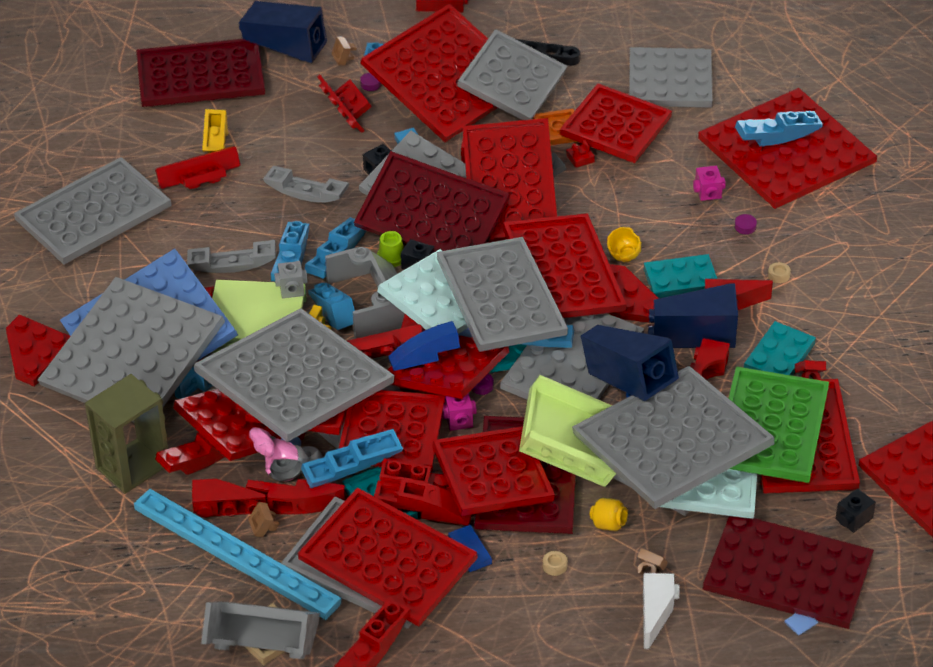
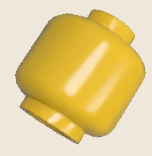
M600 498L590 509V519L593 520L595 527L600 530L617 531L626 524L628 510L620 500Z

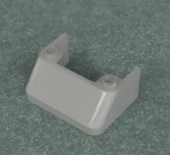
M356 247L325 256L328 284L371 274L378 288L381 283L397 275L394 266L390 262L366 247ZM375 292L371 297L373 306L353 311L354 338L399 329L402 326L405 313L380 293Z
M224 601L206 602L201 644H214V649L229 650L230 645L279 650L290 653L289 658L305 659V655L311 654L320 613Z

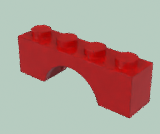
M703 338L701 346H696L694 360L696 362H691L690 367L706 380L715 376H723L729 360L730 343Z

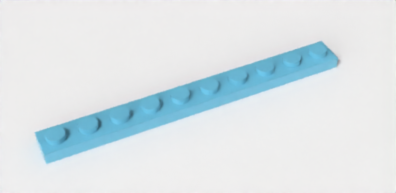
M152 489L146 491L134 503L136 511L305 609L320 613L319 617L327 620L341 605V598Z

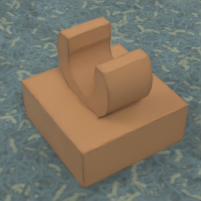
M337 37L331 54L338 65H346L347 60L354 59L350 51H357L354 43H347L345 37Z
M258 502L248 518L255 537H264L267 530L276 531L280 524L273 520L276 513L270 511L267 503Z
M642 548L637 556L641 561L637 569L639 574H643L647 567H651V573H658V569L665 571L668 564L664 557Z

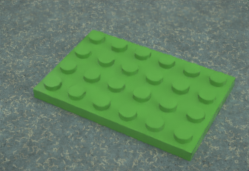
M736 366L728 399L774 436L775 444L730 469L809 483L829 382Z

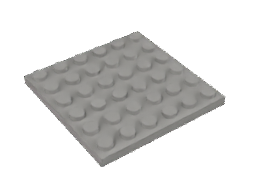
M115 277L39 377L38 382L41 386L85 403L129 374H132L138 380H143L151 391L157 392L161 396L163 408L225 323V320L221 315Z
M301 308L194 364V371L286 442L394 383V375Z
M690 366L678 371L679 379L648 400L643 401L632 395L572 426L574 435L654 509L775 444L774 436Z

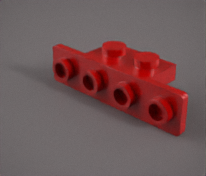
M318 75L317 78L321 82L318 86L326 95L330 93L328 98L334 106L339 104L337 110L344 118L349 117L346 121L353 130L358 128L363 133L365 130L356 119L372 107L351 79L334 92L324 78Z
M231 146L157 167L155 172L161 189L177 184H182L184 187H188V189H195L200 187L201 183L219 182L222 177H226V170L240 167L241 164L237 147Z
M418 324L347 340V342L371 359L389 356L410 338L423 332V327Z

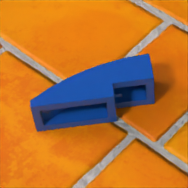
M453 321L434 326L410 338L388 356L393 371L439 361V352L460 348L458 331Z

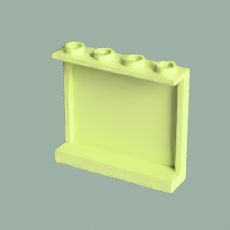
M216 280L212 299L234 327L238 336L211 353H216L300 308L303 309V303L307 301L306 285L303 284L304 296L282 299L280 286L276 287L275 282Z
M539 375L529 389L519 451L606 487L616 473L574 435L572 426L612 405Z

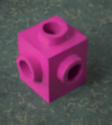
M717 165L696 168L695 180H693L694 192H698L700 201L722 198V190L726 188L724 176L721 177Z
M469 393L463 399L445 396L443 419H447L450 431L472 428L473 414H476L477 410L475 401L470 400Z

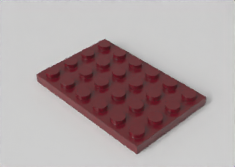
M244 39L136 49L142 107L265 95L259 46L253 42Z
M390 151L354 220V226L379 236L387 231H395L401 235L404 245L412 239L434 246V252L439 249L446 251L488 243L510 196L509 193Z
M484 416L483 432L522 427L525 417ZM540 460L554 491V501L475 514V530L573 534L576 475Z
M729 516L703 582V590L790 614L797 613L814 618L816 621L849 629L873 558L874 549L756 518Z

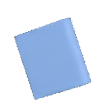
M797 613L784 621L797 635L818 624L814 618Z

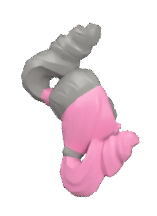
M254 427L249 431V436L254 442L255 450L265 455V471L277 481L289 482L301 473L303 463L323 458L322 453L316 447L293 445L289 441L286 442L271 436L268 431L262 428Z

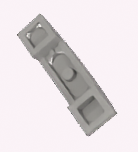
M272 166L263 178L266 184L277 191L310 202L336 201L341 198L349 187L348 182L331 178L324 184L294 177L291 169Z
M275 240L253 242V249L211 253L210 247L188 249L187 265L190 269L209 273H234L250 270L276 258Z

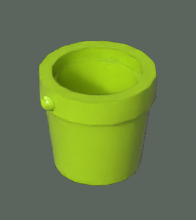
M387 231L380 236L377 255L390 262L394 267L401 265V252L404 249L401 235L395 231Z

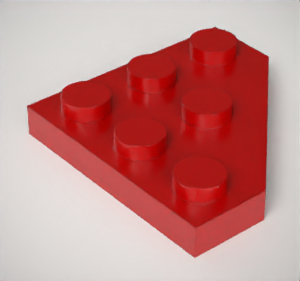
M610 264L627 305L625 311L607 314L624 320L649 323V309H653L654 300L659 298L628 268Z
M19 314L6 327L16 379L35 387L39 383V377L70 338V335Z

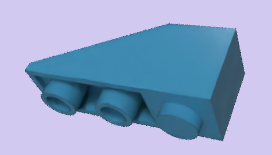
M325 282L316 284L313 289L308 290L315 304L322 307L323 316L330 326L339 330L353 325V311L355 309L350 296Z

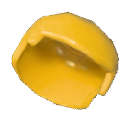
M619 227L612 230L607 237L608 250L611 256L619 262H629L635 259L641 252L640 237L634 233L632 228Z

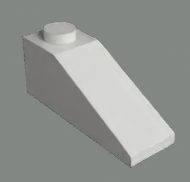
M644 573V649L650 648L674 609V599H679V584H674V574Z

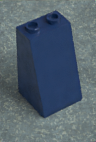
M254 1L239 21L242 39L308 63H313L327 43L322 7Z
M735 283L655 299L653 309H649V323H652V325H648V334L672 339L673 348L700 347L703 338L730 343V348H735L738 324Z
M596 325L581 335L588 373L643 401L648 400L679 379L672 339L603 325Z

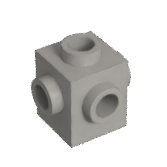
M301 262L279 263V273H274L276 287L280 286L282 299L304 296L303 284L308 283L307 272L302 270Z

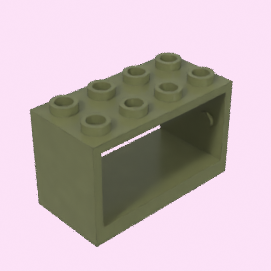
M129 374L85 402L95 467L124 494L164 469L155 460L156 453L169 449L167 444L168 434L164 423L165 416L162 408L163 400L157 392L151 391L143 380H138L132 374ZM134 420L137 438L126 445L123 427Z

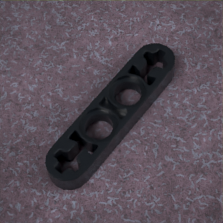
M516 39L564 65L574 66L580 62V50L576 47Z

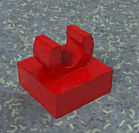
M585 140L582 142V145L577 146L574 143L572 148L566 149V156L575 168L595 162V155Z
M804 360L795 364V373H803L801 375L803 378H809V375H811L813 379H821L819 373L826 371V361Z

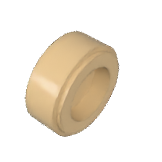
M773 263L769 266L768 278L773 280L774 283H785L790 279L791 269L784 263Z
M559 551L546 553L543 557V570L553 576L563 574L567 570L566 555Z

